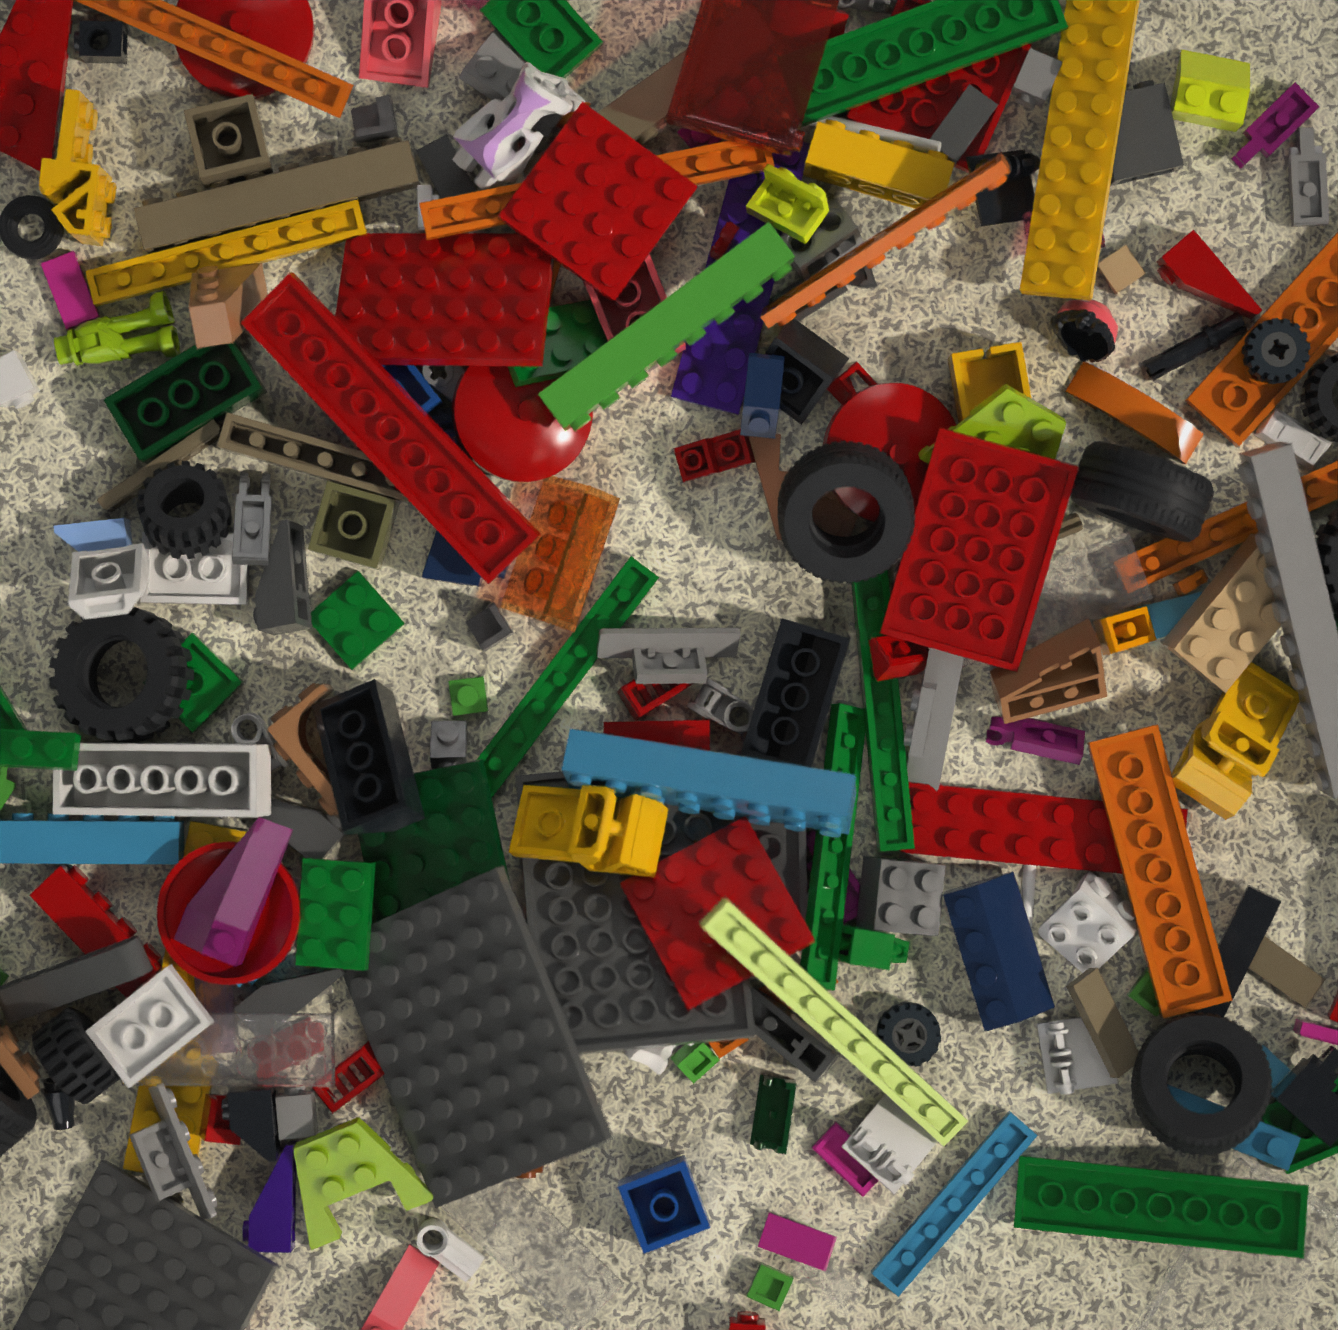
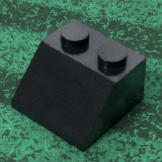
M795 318L783 327L765 352L768 355L785 356L779 409L802 425L849 360L846 355Z
M275 1081L233 1085L228 1093L225 1094V1099H222L223 1120H229L230 1130L267 1161H277L281 1153L278 1135Z

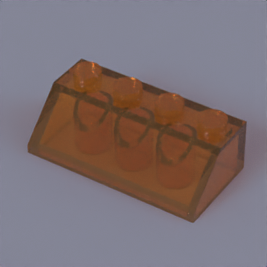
M554 476L545 478L529 521L541 535L517 557L500 607L575 632L620 498L592 486Z

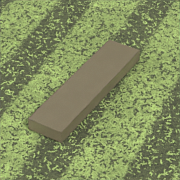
M211 420L103 494L97 501L103 510L114 512L136 497L139 489H145L143 482L147 477L154 478L153 471L158 468L162 471L168 469L167 464L173 462L175 466H181L182 461L190 460L219 440L222 430L221 425L216 420Z

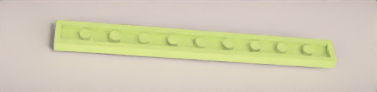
M726 897L702 919L699 924L942 1146H945L968 1122L964 1115Z

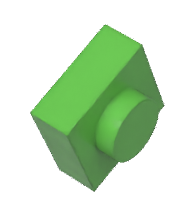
M484 676L448 681L453 716L488 711Z
M1147 967L1126 995L1152 1015L1158 1017L1160 1011Z
M695 1043L692 1046L685 1044L671 1057L676 1066L693 1084L720 1061L705 1043Z
M761 1262L746 1295L748 1298L780 1311L794 1278L792 1275Z

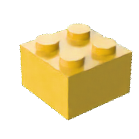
M1022 342L990 347L986 351L987 359H981L984 356L983 348L952 353L948 357L958 423L967 418L971 410L1005 384L1031 398Z

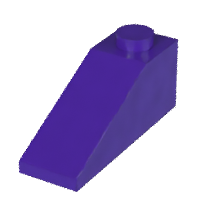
M289 1141L249 1215V1220H244L243 1242H248V1246L257 1252L291 1253L295 1248L297 1168L293 1149L297 1141Z

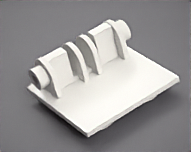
M1081 1017L1037 1024L1048 1094L1060 1092L1061 1095L1074 1093V1090L1118 1084L1117 1078L1110 1077Z
M884 1094L841 1147L890 1192L895 1194L903 1184L907 1185L914 1177L913 1171L938 1141L889 1096Z

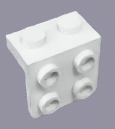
M1088 871L1079 881L1073 894L1041 924L1038 933L1070 963L1084 973L1089 968L1099 969L1134 936L1137 926L1130 902L1123 900L1116 894L1105 879L1097 877L1094 873Z

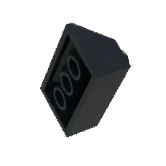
M781 618L740 755L812 768L848 651L850 638Z
M373 679L312 705L342 832L346 835L391 832L425 819L393 692L376 679Z

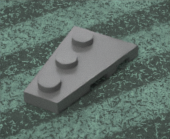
M494 29L464 67L459 79L489 99H500L502 101L510 94L526 61ZM556 113L545 115L535 123L533 128L548 137L564 115Z

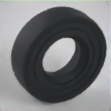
M34 195L21 196L12 200L3 209L0 216V237L6 248L16 256L29 260L41 259L51 254L59 246L64 232L63 225L51 210L55 206L48 200ZM29 214L40 216L44 222L42 236L34 241L24 240L18 232L20 220Z

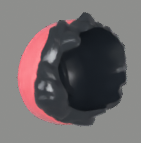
M1069 300L1050 319L1053 332L1061 341L1062 346L1068 351L1070 356L1078 354L1081 362L1088 360L1091 363L1095 361L1100 362L1109 357L1115 350L1118 326L1109 308L1096 300Z

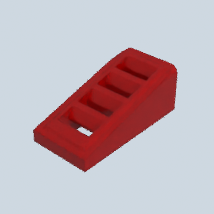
M635 679L622 686L617 693L634 721H637L693 684H668L671 690L665 692L661 684H651L658 695V698L653 700L644 684H636ZM635 688L646 703L643 707H641L632 693V690Z
M368 1040L313 1083L311 1087L333 1114L385 1075V1073L377 1063ZM361 1057H363V1059L366 1061V1063H367V1064L370 1066V1068L374 1071L373 1073H372L371 1070L367 1067V1065L364 1063V1061L361 1059ZM352 1063L365 1077L362 1082L349 1067ZM340 1072L343 1073L354 1087L350 1091L338 1077ZM330 1080L343 1095L339 1100L326 1085ZM329 1093L337 1100L336 1102L329 1095Z

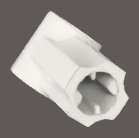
M438 1218L425 1220L418 1229V1249L424 1255L436 1259L465 1282L474 1275L485 1258L483 1254L456 1235ZM429 1230H437L442 1234L443 1239L440 1243L434 1245L427 1243L423 1235Z

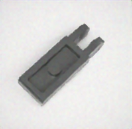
M240 472L239 494H236L232 562L233 565L269 566L272 495H270L271 475L269 473H262V478L260 479L261 495H248V490L250 489L249 474Z

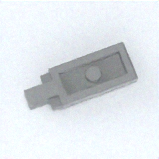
M1314 127L1299 128L1295 131L1296 147L1289 148V156L1287 157L1291 227L1328 225L1329 206L1326 153H1323L1322 146L1314 145Z

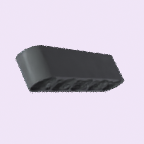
M133 936L0 986V1008L7 1023L11 1024L136 979L150 972L153 967L139 937Z

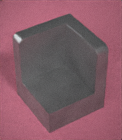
M389 95L375 97L376 104L356 107L351 110L354 125L353 135L357 144L398 136L393 104Z
M494 602L488 605L487 609L466 621L483 652L514 634Z

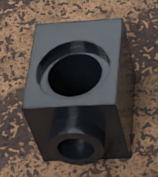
M80 21V30L74 33L75 53H79V57L85 63L127 64L128 28L122 21ZM108 36V43L103 49H93V42L97 37Z

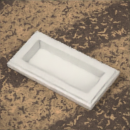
M1277 407L1266 416L1253 434L1267 444L1278 441L1292 444L1296 462L1311 472L1315 470L1332 444Z

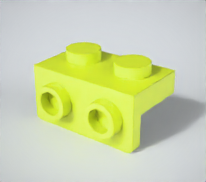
M767 164L763 169L765 180L746 204L747 213L765 223L770 222L774 228L806 244L829 213L826 194L818 185L811 182L806 184L797 179L788 169L784 167L776 168Z

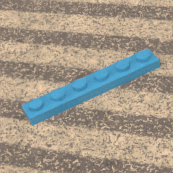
M1008 1111L871 1270V1274L899 1297L1038 1135L1012 1112Z

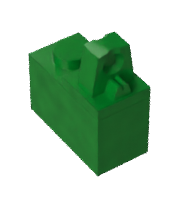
M843 924L838 961L851 965L890 970L891 963L907 962L910 942L895 938V934L890 932L873 931L854 925Z

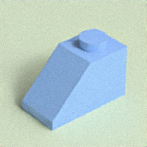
M126 518L54 525V533L78 552L132 545L130 520Z

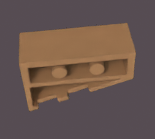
M262 263L218 269L217 266H206L198 269L197 273H192L189 312L197 348L233 343L246 329L241 322L268 295Z
M1089 618L1024 652L1018 672L1000 667L989 671L993 695L1004 724L1107 697L1101 645Z

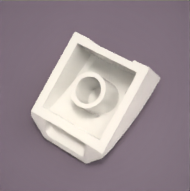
M139 543L125 547L88 552L87 550L73 552L68 595L69 607L84 619L128 614L143 595L147 585L149 560L144 544Z

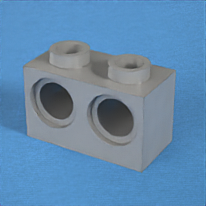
M835 198L828 202L829 213L806 244L784 232L780 235L795 255L791 265L803 281L863 243L858 226ZM831 226H839L836 230L826 231ZM802 246H810L805 251H797Z

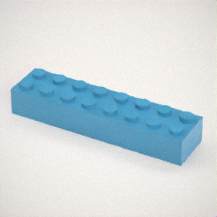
M570 729L562 765V772L569 788L581 789L582 785L609 787L614 789V796L617 797L616 801L632 794H637L660 801L663 804L678 806V810L684 813L698 814L699 810L713 812V816L725 820H733L735 816H746L749 818L748 821L756 825L768 826L770 822L784 824V828L792 831H805V827L818 829L820 834L828 837H840L841 833L849 835L856 799V779L853 774Z

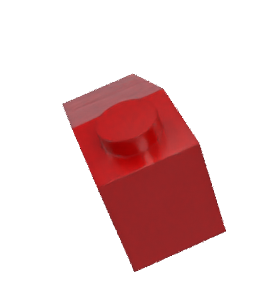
M1192 230L1156 261L1160 266L1157 270L1159 275L1170 286L1175 283L1183 291L1230 311L1238 312L1249 319L1254 318L1263 311L1195 230Z
M710 720L604 722V734L710 751Z

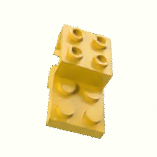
M66 89L57 159L42 158L39 190L56 205L51 210L70 235L81 244L103 247L104 238H110L112 219L107 217L108 204H114L116 183L111 182L112 177L100 165L91 164L93 145L88 144L90 130L95 131L97 127V110L93 109V104L80 90Z
M1251 662L1226 693L1222 692L1210 717L1197 724L1171 773L1174 786L1223 819L1227 820L1234 816L1252 794V775L1264 777L1270 770L1280 750L1277 748V745L1297 708V704L1300 702L1298 692Z
M523 785L509 853L514 857L579 862L586 869L593 872L655 877L669 809L660 801L637 794H632L616 802L615 791L609 787L582 785L581 789Z

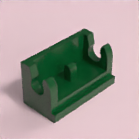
M760 1074L750 1145H754L755 1149L763 1150V1148L772 1149L776 1153L786 1154L797 1084L795 1079Z

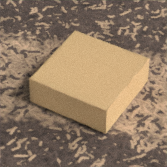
M1124 245L1099 262L1097 269L1115 295L1146 274L1127 245Z

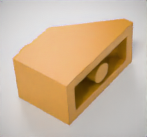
M1147 606L1093 621L1103 655L1117 653L1157 640Z

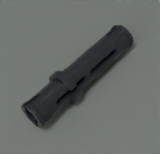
M1235 312L1210 327L1207 324L1201 327V331L1194 336L1143 361V366L1147 367L1146 372L1151 381H1155L1166 373L1177 369L1210 350L1212 352L1219 350L1220 345L1242 333L1244 334L1247 332V327L1244 326L1245 322L1241 315Z

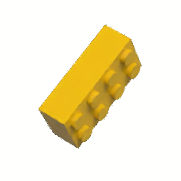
M825 120V123L817 122L806 158L803 176L916 209L947 189L955 162L948 160V155L934 150H928L927 154L913 150L914 145L901 140H894L893 144L879 140L880 135L868 130H860L859 133L845 130L846 125L838 121Z

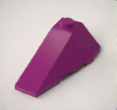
M259 817L187 904L174 939L204 955L233 966L241 965L293 829Z

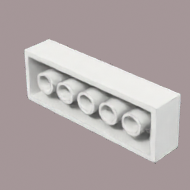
M80 742L77 771L53 770V814L196 817L271 815V744Z

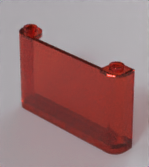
M702 0L666 116L667 124L790 158L794 151L800 153L805 137V131H801V126L840 0Z

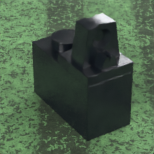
M1329 1046L1319 1058L1315 1054H1312L1308 1059L1302 1058L1271 1092V1096L1323 1143L1330 1147L1338 1139V1089L1333 1092L1337 1086L1334 1081L1338 1078V1075L1334 1072L1338 1067V1050L1333 1046Z

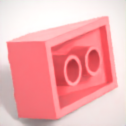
M364 0L359 78L428 88L442 0Z

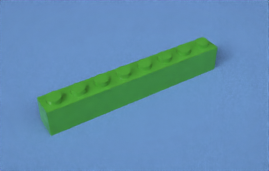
M766 223L538 394L539 398L565 432L571 427L574 431L579 430L592 419L589 414L596 408L601 406L603 410L607 409L621 398L618 392L627 385H630L633 389L649 377L646 371L658 363L660 367L665 366L678 355L675 351L685 342L691 346L705 336L706 331L704 328L714 320L718 325L735 313L732 307L744 299L746 303H749L764 291L761 285L769 279L773 278L777 282L793 269L790 264L794 261L795 255L771 223Z

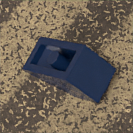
M749 353L740 435L775 439L785 356Z

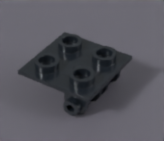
M1025 149L1000 152L1009 163L1010 172L1006 174L1007 180L997 188L989 191L986 187L975 194L981 227L1031 220L1035 198L1031 175L1040 167V158L1032 153H1025ZM1000 153L966 157L969 174Z

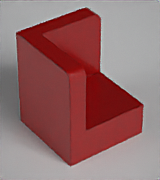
M205 1094L199 1136L205 1142L240 1145L241 1138L230 1130L229 1120H223L222 1099H225V1095Z

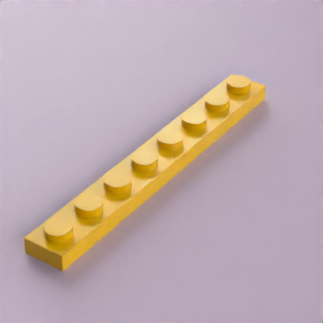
M357 199L86 270L85 273L93 304L98 307L191 282L192 273H197V270L202 267L217 266L218 269L265 263L342 243L347 239L367 234L361 206Z

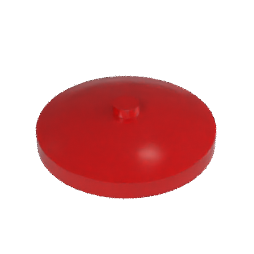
M179 0L176 7L305 64L311 53L314 41V18L308 0ZM176 46L183 65L193 78L202 86L218 95L237 98L253 94L254 99L277 92L273 88Z
M467 366L457 382L452 400L454 431L466 455L488 474L512 482L538 481L551 477L565 469L582 451L591 430L592 419L577 431H574L571 427L565 432L538 395L557 379L515 387L507 366ZM593 411L589 414L591 418H593Z
M882 383L864 388L842 403L827 426L823 444L828 443L830 445L831 442L835 441L837 443L840 441H845L846 443H849V441H854V443L862 442L863 445L869 444L871 447H876L879 451L885 452L887 456H890L899 465V468L903 470L904 475L907 477L912 492L914 509H916L928 464L920 460L918 454L925 446L928 445L930 447L935 443L939 427L948 429L951 426L955 427L956 423L947 408L929 392L904 383ZM842 487L832 490L840 503L849 511L865 520L876 521L879 516L880 507L877 499L870 493L854 487Z
M237 841L207 844L187 854L169 872L158 897L157 926L167 952L187 973L212 984H242L268 974L289 954L297 939L300 925L299 891L287 868L280 863L241 965L233 966L204 955L174 939L187 904L236 846Z

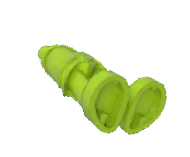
M165 291L154 293L150 297L149 307L141 311L116 317H98L80 324L75 330H67V335L55 337L53 341L59 364L63 365L74 362L75 365L79 366L83 363L99 364L109 361H123V359H133L130 356L132 354L160 351L168 358L177 356L181 350L177 330L172 325L134 338L125 339L120 335L121 333L175 323Z

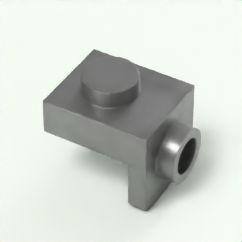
M431 721V769L466 763L467 721Z

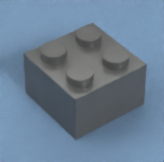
M863 856L856 927L882 932L938 936L946 865L924 861Z

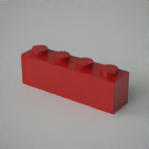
M66 864L59 866L29 896L84 954L133 937L137 930L132 923L125 917L118 919L110 911V908L113 907L111 901L100 891H97L95 894L85 884L89 881L88 877L77 866L74 865L70 868ZM148 942L143 945V948L153 969L143 976L115 986L126 998L146 984L162 968L158 961L161 955Z

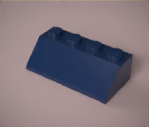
M1014 871L945 891L943 897L984 1031L1018 1023L1055 1008Z

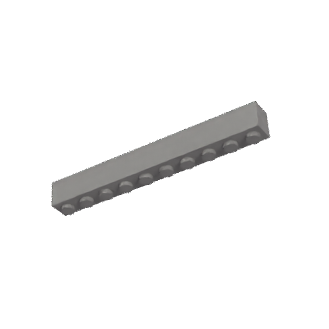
M1278 441L1239 453L1241 464L1238 465V471L1243 484L1247 485L1250 496L1247 499V508L1251 518L1256 520L1259 532L1255 534V540L1258 550L1261 554H1264L1267 565L1264 568L1265 581L1269 588L1273 589L1275 601L1272 602V610L1276 620L1279 623L1281 622L1284 635L1280 637L1283 652L1287 657L1289 656L1292 667L1289 670V679L1294 690L1298 691L1300 703L1297 704V712L1301 722L1306 724L1309 737L1305 738V744L1309 755L1312 758L1314 757L1317 769L1313 772L1314 781L1320 791L1336 799L1338 798V632L1293 446L1290 443Z

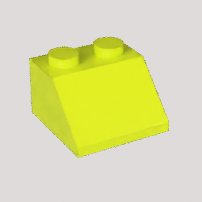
M1181 49L1170 101L1173 120L1236 132L1244 123L1250 93V63Z

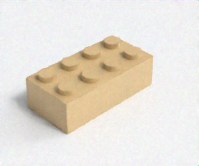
M1254 534L1248 536L1161 642V644L1210 685L1225 693L1281 626V622L1279 623L1273 614L1272 602L1275 601L1273 589L1269 588L1265 581L1264 568L1267 565L1264 554H1261L1258 550Z

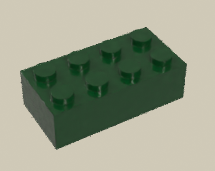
M235 340L233 343L197 348L195 344L103 400L139 461L148 464L214 419L219 422L226 417L227 412L231 414L266 394L267 390L239 343Z

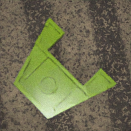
M1005 384L971 410L970 415L962 422L948 429L1056 459L1066 427V421L1062 416ZM935 443L930 447L927 445L921 449L918 454L920 460L929 464Z
M360 1117L295 1143L293 1150L311 1250L338 1240L341 1237L342 1231L328 1207L333 1203L387 1181L392 1183L406 1211L426 1204L433 1199V1194L426 1184L415 1175L416 1171L407 1162L403 1163L390 1151L391 1147Z

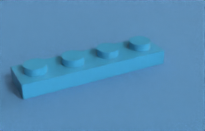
M1167 1084L1173 1098L1181 1106L1192 1112L1212 1114L1226 1108ZM1260 1121L1251 1135L1232 1149L1289 1171L1301 1137Z

